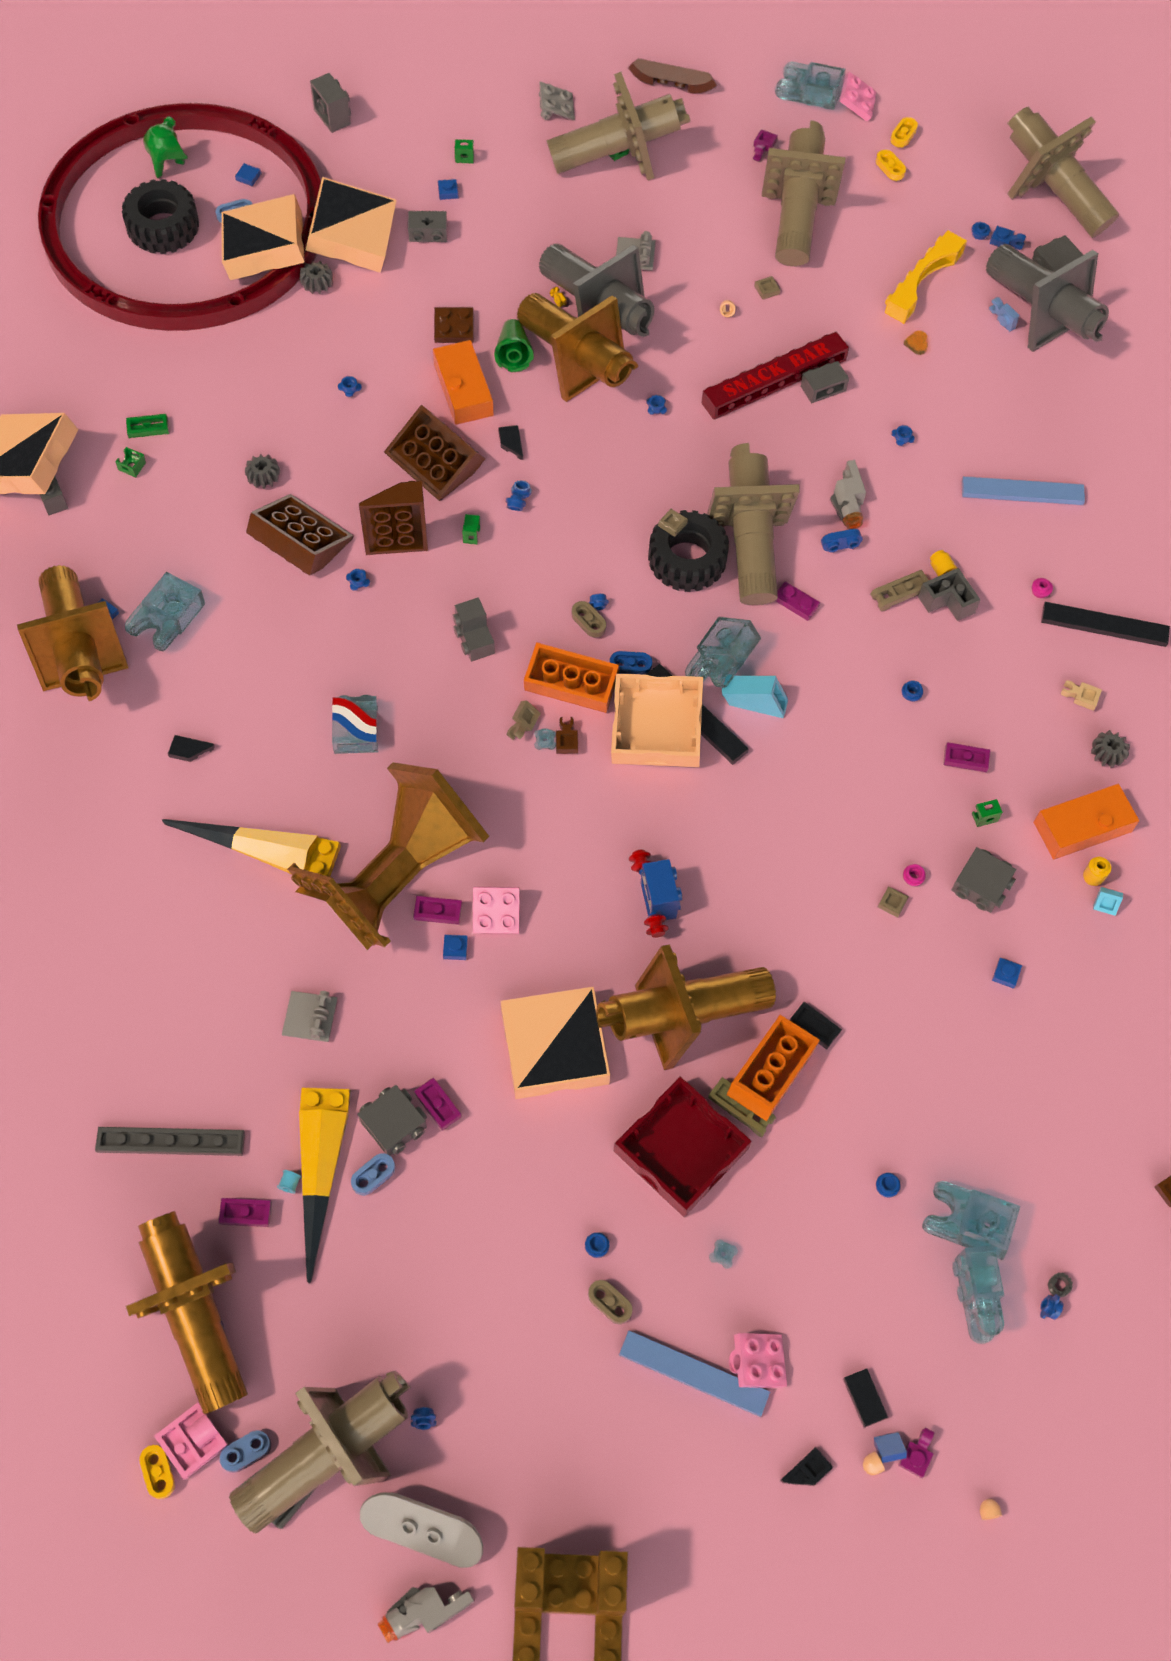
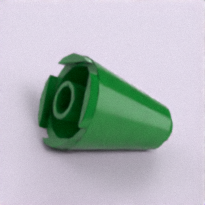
M509 319L503 324L494 351L497 365L500 368L508 369L509 372H520L527 369L529 363L534 358V351L521 322L516 319Z

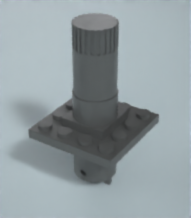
M558 243L550 245V247L544 250L539 262L541 274L575 296L578 317L610 296H614L618 301L621 329L631 335L642 337L649 335L647 327L654 316V305L644 296L639 248L632 245L599 267L592 265Z
M1008 244L997 247L989 257L986 265L987 274L1026 299L1032 305L1028 336V349L1032 352L1069 330L1086 340L1092 339L1095 342L1102 340V334L1099 332L1108 319L1109 309L1105 304L1093 297L1098 253L1096 251H1089L1055 272L1046 269Z

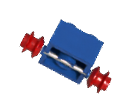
M640 849L632 853L629 861L634 863L631 866V870L641 875L640 884L648 914L644 925L650 927L646 930V934L651 935L653 938L664 936L665 932L669 929L667 925H663V922L677 918L678 910H681L682 892L680 887H676L677 872L675 866L671 867L670 859L655 862L648 861L647 859L651 857V853Z

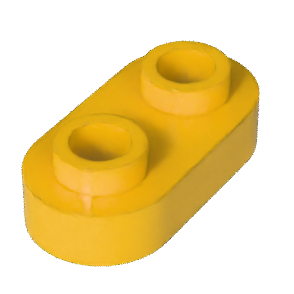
M910 117L901 119L891 134V144L898 148L905 147L917 131V121Z
M880 150L877 153L876 164L888 178L894 181L904 178L906 166L892 151Z
M158 1445L147 1446L141 1452L139 1458L147 1491L156 1499H165L172 1494L175 1488L168 1456L163 1448ZM158 1455L159 1461L152 1465L150 1463L151 1457ZM160 1481L166 1482V1487L163 1490H158L157 1488Z

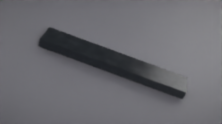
M1044 602L1041 623L1162 647L1168 645L1170 630L1168 625L1050 602Z
M658 664L645 674L653 677L672 676L661 664ZM702 704L701 735L733 765L748 753L749 748Z

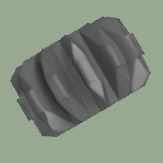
M312 261V264L305 263V268H301L300 282L305 291L310 290L312 294L316 291L320 294L322 290L327 291L328 287L332 286L333 274L328 264H322L321 261L318 263Z
M260 453L259 457L252 456V461H247L245 475L248 482L254 484L255 488H258L260 485L264 489L266 485L273 487V482H278L280 467H278L276 459H271L269 454L263 457Z
M1110 730L1106 734L1101 732L1092 742L1091 754L1096 755L1094 761L1100 760L1102 766L1108 764L1110 768L1114 767L1115 764L1120 766L1129 756L1130 744L1125 743L1126 737L1120 738L1119 732L1114 735Z

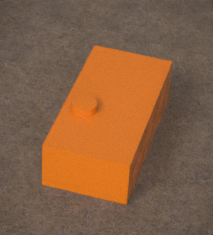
M471 340L433 348L434 367L455 425L493 416V399Z
M536 642L523 680L524 691L607 713L615 689L616 674H619V665Z
M1118 783L1039 811L1033 823L1053 860L1131 833L1140 820Z
M780 1014L737 1074L726 1095L767 1121L814 1053L820 1040Z

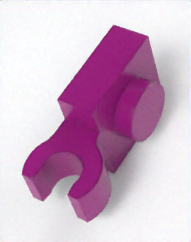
M761 129L753 143L755 147L754 152H756L753 160L760 162L764 151L768 152L769 148H773L777 142L778 135Z
M926 1427L922 1429L916 1444L911 1441L908 1442L905 1448L907 1458L901 1459L898 1466L923 1478L934 1454L928 1451L927 1448L935 1432Z

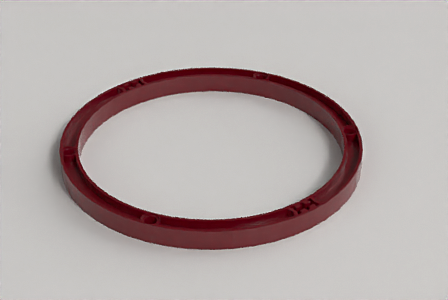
M178 103L160 105L125 114L101 125L81 138L63 155L51 171L41 194L38 210L39 233L46 257L58 280L70 294L93 311L112 320L145 329L162 331L206 329L240 320L262 310L286 294L300 281L301 268H305V263L312 264V261L317 256L316 253L306 251L305 249L321 180L312 159L303 147L284 130L261 117L239 109L214 104ZM166 117H172L176 123L173 128L174 131L210 130L248 139L274 153L293 171L307 199V213L301 235L304 244V263L273 269L251 285L234 293L211 300L184 304H162L135 300L103 288L89 279L74 265L61 244V214L70 191L78 179L96 161L114 149L144 137L150 127L162 124Z

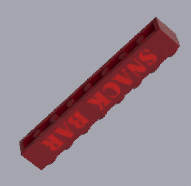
M837 331L826 334L822 338L808 342L798 349H792L789 353L777 356L771 361L759 364L748 371H743L739 375L725 379L717 385L707 387L703 390L701 404L712 419L715 420L802 381L803 373H806L808 370L823 367L828 363L831 364L837 361L842 363L846 361L849 347Z

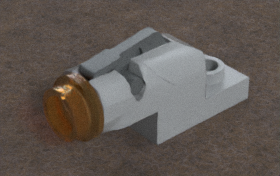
M851 460L847 461L846 468L843 470V479L836 482L830 501L847 529H857L863 524L860 505H863L866 490L856 461Z
M412 1587L387 1611L386 1615L382 1616L383 1620L378 1622L377 1625L387 1643L392 1640L396 1642L402 1636L420 1629L419 1625L423 1624L426 1632L429 1634L473 1604L474 1600L468 1591L463 1594L460 1590L447 1599L450 1604L445 1606L434 1587L422 1590Z

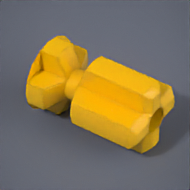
M554 287L550 290L549 294L551 297H554V302L561 308L567 304V299L562 292H559V287Z

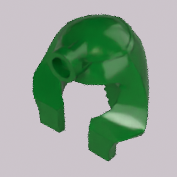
M166 117L162 124L150 127L143 140L144 147L151 156L157 178L163 175L165 160L175 159V163L184 165L185 159H188V156L183 152L177 141V135L173 130L176 123L172 117Z

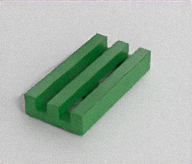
M167 414L126 418L128 439L169 434Z

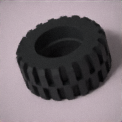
M154 179L148 183H140L139 187L135 186L131 190V194H127L122 204V216L127 234L131 241L144 251L149 250L150 253L155 254L156 252H160V254H166L169 251L171 253L176 252L178 248L183 249L186 247V243H190L198 232L199 219L193 196L190 191L181 184L178 185L175 181L171 180L168 182L166 179L156 181ZM161 213L172 214L171 216L161 220L149 219L152 216Z
M681 510L679 514L687 518L688 521L675 537L660 528L658 524L654 526L649 542V566L654 571V576L658 580L662 579L664 585L673 586L672 589L678 591L679 589H684V592H691V589L699 591L703 590L704 586L706 588L710 587L714 581L716 582L720 579L721 574L726 568L729 539L725 535V529L719 526V522L716 519H710V515L706 513L702 515L695 510H692V512ZM680 543H692L701 547L706 554L697 559H685L673 553L671 548Z

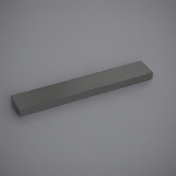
M98 1127L95 1151L97 1153L243 1156L245 1131Z

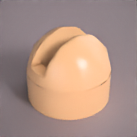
M731 300L723 301L720 305V313L724 317H731L735 313V304ZM726 304H729V312H726Z
M875 1451L864 1458L863 1468L867 1474L877 1475L885 1471Z
M986 1499L980 1506L982 1520L1002 1517L1001 1508L995 1500Z

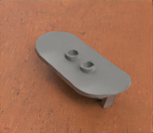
M381 1492L372 1495L364 1501L360 1508V1521L363 1527L370 1534L460 1568L472 1567L480 1561L483 1555V1543L480 1534L475 1526L462 1517L392 1492Z

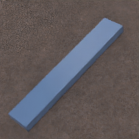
M979 477L962 478V497L1073 505H1083L1085 502L1084 484Z
M628 1331L619 1356L758 1417L762 1416L770 1391L763 1388L739 1387L737 1377L631 1331Z

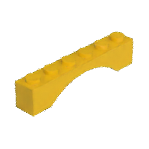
M949 230L943 236L940 235L934 247H930L925 257L918 260L915 269L908 272L904 282H900L895 292L888 295L885 301V314L904 324L914 313L918 299L916 291L920 282L927 275L938 269L953 266L963 255L967 240Z

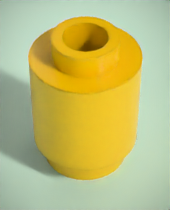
M939 550L930 557V565L937 576L957 569L949 553H946L944 550Z
M1103 857L1092 858L1083 871L1085 882L1091 886L1101 885L1111 872L1110 862Z

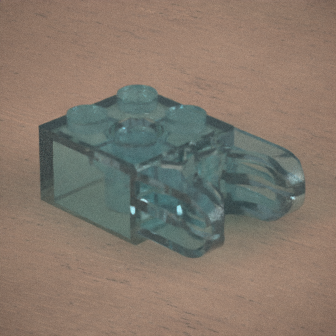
M788 62L783 69L784 78L780 79L775 86V93L781 99L834 110L841 95L846 69L810 62V65Z
M166 571L125 623L126 633L137 637L146 629H157L152 638L154 647L159 651H165L177 635L183 633L205 605L202 590Z
M718 617L696 647L698 652L686 667L685 675L703 677V682L710 676L715 687H727L761 640L751 620Z
M945 1181L935 1183L933 1189L935 1198L947 1204L952 1214L946 1217L929 1215L922 1224L924 1231L1003 1260L1010 1245L1020 1206L974 1189L971 1191Z
M994 1245L964 1248L952 1263L954 1276L958 1277L959 1281L957 1295L959 1301L963 1302L969 1336L978 1344L988 1343L994 1336L1001 1333L1004 1328V1318L1000 1299L1004 1296Z

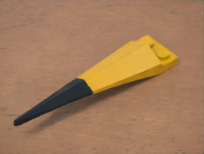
M162 819V822L167 826L230 848L289 874L291 873L287 869L292 863H296L300 869L330 877L341 848L340 842L318 838L317 835Z
M301 1088L299 1123L306 1277L308 1284L312 1281L334 1174L348 1120L350 1089Z

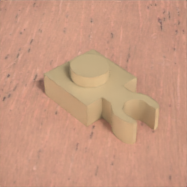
M1067 680L1064 683V687H1068L1070 690L1063 688L1061 695L1074 697V704L1094 711L1102 689L1083 682L1080 686H1076L1075 683Z

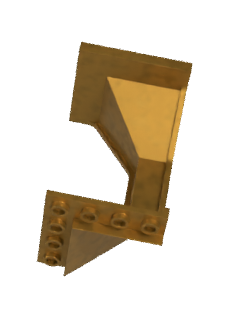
M392 762L387 767L398 783L391 838L389 843L352 881L336 883L332 877L300 869L296 863H292L287 869L292 874L291 880L299 886L295 892L326 901L367 950L372 945L386 947L391 942L388 937L378 933L383 911L424 867L471 841L484 843L489 837L438 769Z

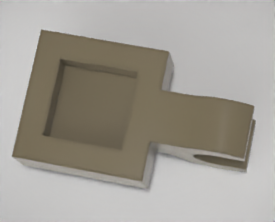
M527 700L520 702L512 717L516 723L507 732V736L512 740L515 737L521 739L525 731H532L541 714Z

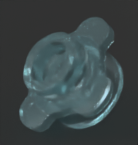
M546 728L535 731L536 742L534 746L536 749L548 748L553 750L556 747L554 742L555 731Z
M717 1240L714 1244L715 1249L709 1255V1259L712 1263L717 1262L723 1268L729 1269L732 1266L733 1256L737 1255L738 1250L734 1245L731 1246L723 1240Z

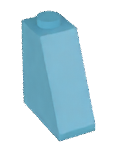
M727 676L726 682L722 686V695L729 706L784 718L788 698L776 676Z

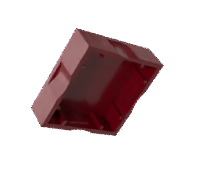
M680 1076L657 1099L651 1110L639 1118L614 1143L613 1151L674 1209L685 1217L749 1150L752 1141L726 1117L717 1113L708 1104L706 1099Z

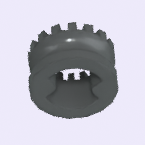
M1057 1273L1049 1279L1048 1289L1052 1295L1057 1294L1060 1297H1064L1071 1292L1073 1282L1065 1273ZM1057 1279L1063 1280L1066 1284L1062 1292L1058 1291L1055 1287Z

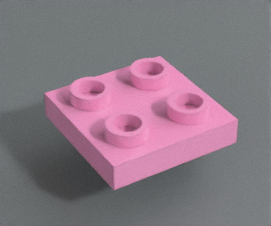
M849 71L844 76L840 102L865 121H868L872 118L876 91Z
M474 886L473 933L519 934V887Z
M738 1333L734 1335L735 1350L729 1356V1367L733 1373H738L739 1387H787L781 1334Z
M198 1402L154 1435L184 1480L228 1446L208 1415L203 1414Z

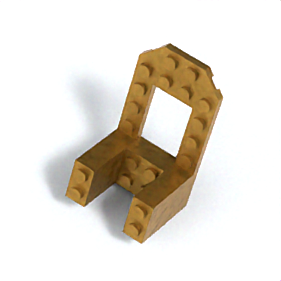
M517 1547L513 1661H540L542 1613L595 1615L594 1661H621L622 1616L627 1612L628 1552L600 1551L598 1556L545 1553V1548Z

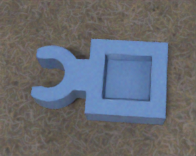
M999 297L991 300L994 305L990 306L989 310L993 314L998 315L997 320L1009 332L1014 330L1020 315L1009 304L1006 303L1004 305Z

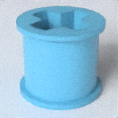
M283 1170V1175L277 1188L295 1194V1189L301 1176L295 1172Z

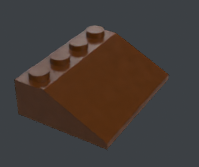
M422 404L384 451L388 457L413 479L422 481L423 487L438 501H441L470 478L485 461V458Z
M422 481L400 482L359 502L366 555L428 551Z
M291 494L252 511L246 533L256 541H259L309 576L322 570L353 539L352 534Z

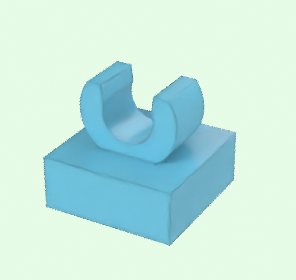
M1100 887L1093 904V910L1116 916L1123 899V893Z

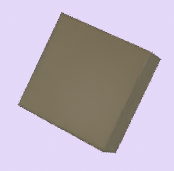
M773 276L755 281L754 286L762 300L780 294V288Z
M670 509L658 522V526L675 537L687 524L688 519Z
M888 886L878 908L898 918L908 900V896Z

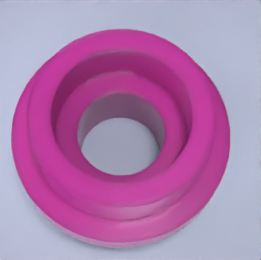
M1038 578L1032 583L1031 589L1036 597L1045 598L1051 594L1053 585L1045 578Z
M912 864L904 869L903 879L907 884L919 886L924 882L926 873L920 865ZM910 874L917 875V878L911 877Z

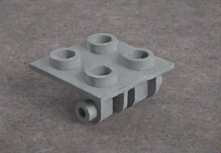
M540 81L541 117L544 120H548L554 113L575 120L572 93Z
M648 231L641 234V239L618 237L616 255L635 245L639 248L641 269L653 270L656 240H652V235Z
M291 991L282 1036L329 1042L338 998L329 996L330 993L327 991H320L318 995Z

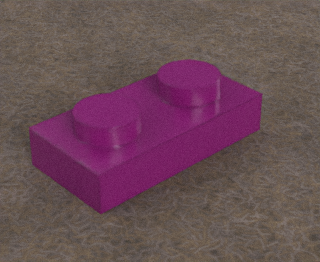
M786 581L777 590L778 598L775 601L807 621L820 605L819 601Z
M947 742L943 765L987 773L990 749Z
M416 896L413 918L417 921L459 925L462 900Z
M434 1077L414 1091L416 1097L442 1131L462 1117L459 1110Z
M221 1198L218 1223L220 1225L269 1227L272 1202L271 1200Z

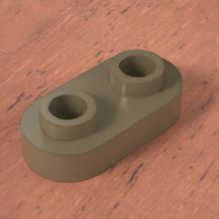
M579 601L572 606L573 620L587 635L593 638L604 635L606 621L588 602Z
M597 1280L591 1284L588 1291L589 1300L609 1320L615 1324H624L631 1318V1303L610 1283L604 1280ZM598 1291H603L605 1293V1297L599 1299L596 1296V1293ZM622 1308L624 1314L621 1316L616 1315L615 1309Z

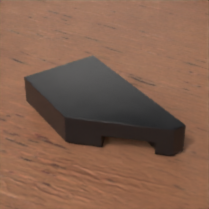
M518 425L498 427L501 448L507 452L510 451L518 459L522 460L523 451Z
M174 735L168 756L191 762L197 759L199 755L207 751H213L215 746L214 743Z
M815 1447L780 1481L782 1484L814 1486L833 1466Z

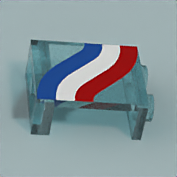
M342 695L333 697L332 746L334 754L378 753V703L376 696L362 695L359 697H349Z

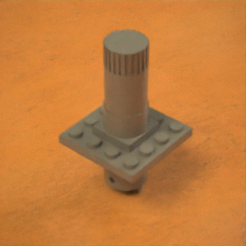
M622 72L614 74L616 82L613 83L616 95H620L617 97L618 103L616 104L618 113L546 140L557 174L629 149L632 157L635 156L636 161L641 162L638 163L641 174L646 175L647 181L654 179L646 142L681 130V125L690 122L683 99L680 98L673 101L671 95L667 94L634 107Z
M1029 107L1023 108L1007 124L1013 130L1010 139L1029 162L1007 195L1011 200L1018 195L1022 197L1031 187L1034 189L1041 183L1046 182L1091 238L1096 237L1113 224L1120 215L1074 157L1076 151L1084 144L1083 140L1092 133L1091 128L1096 121L1091 116L1058 137L1038 112L1033 113Z
M813 120L810 121L809 128H800L791 133L788 150L769 148L761 197L782 199L775 258L779 263L792 267L805 265L809 262L817 204L835 206L846 157L824 155L826 139L823 126Z
M749 443L736 445L731 450L730 457L732 458L728 461L730 487H714L707 514L710 515V519H716L719 522V526L733 527L740 602L745 605H764L772 603L778 598L773 526L787 524L800 491L799 484L770 485L768 458L763 454L750 453Z
M397 1371L387 1373V1377L384 1379L378 1376L346 1402H344L336 1388L303 1387L295 1393L299 1399L297 1401L299 1408L312 1419L309 1422L312 1428L229 1494L230 1503L235 1514H237L242 1524L249 1531L255 1534L260 1532L340 1470L348 1484L352 1483L353 1486L384 1482L392 1476L373 1445L408 1418L407 1410L399 1396L411 1387Z

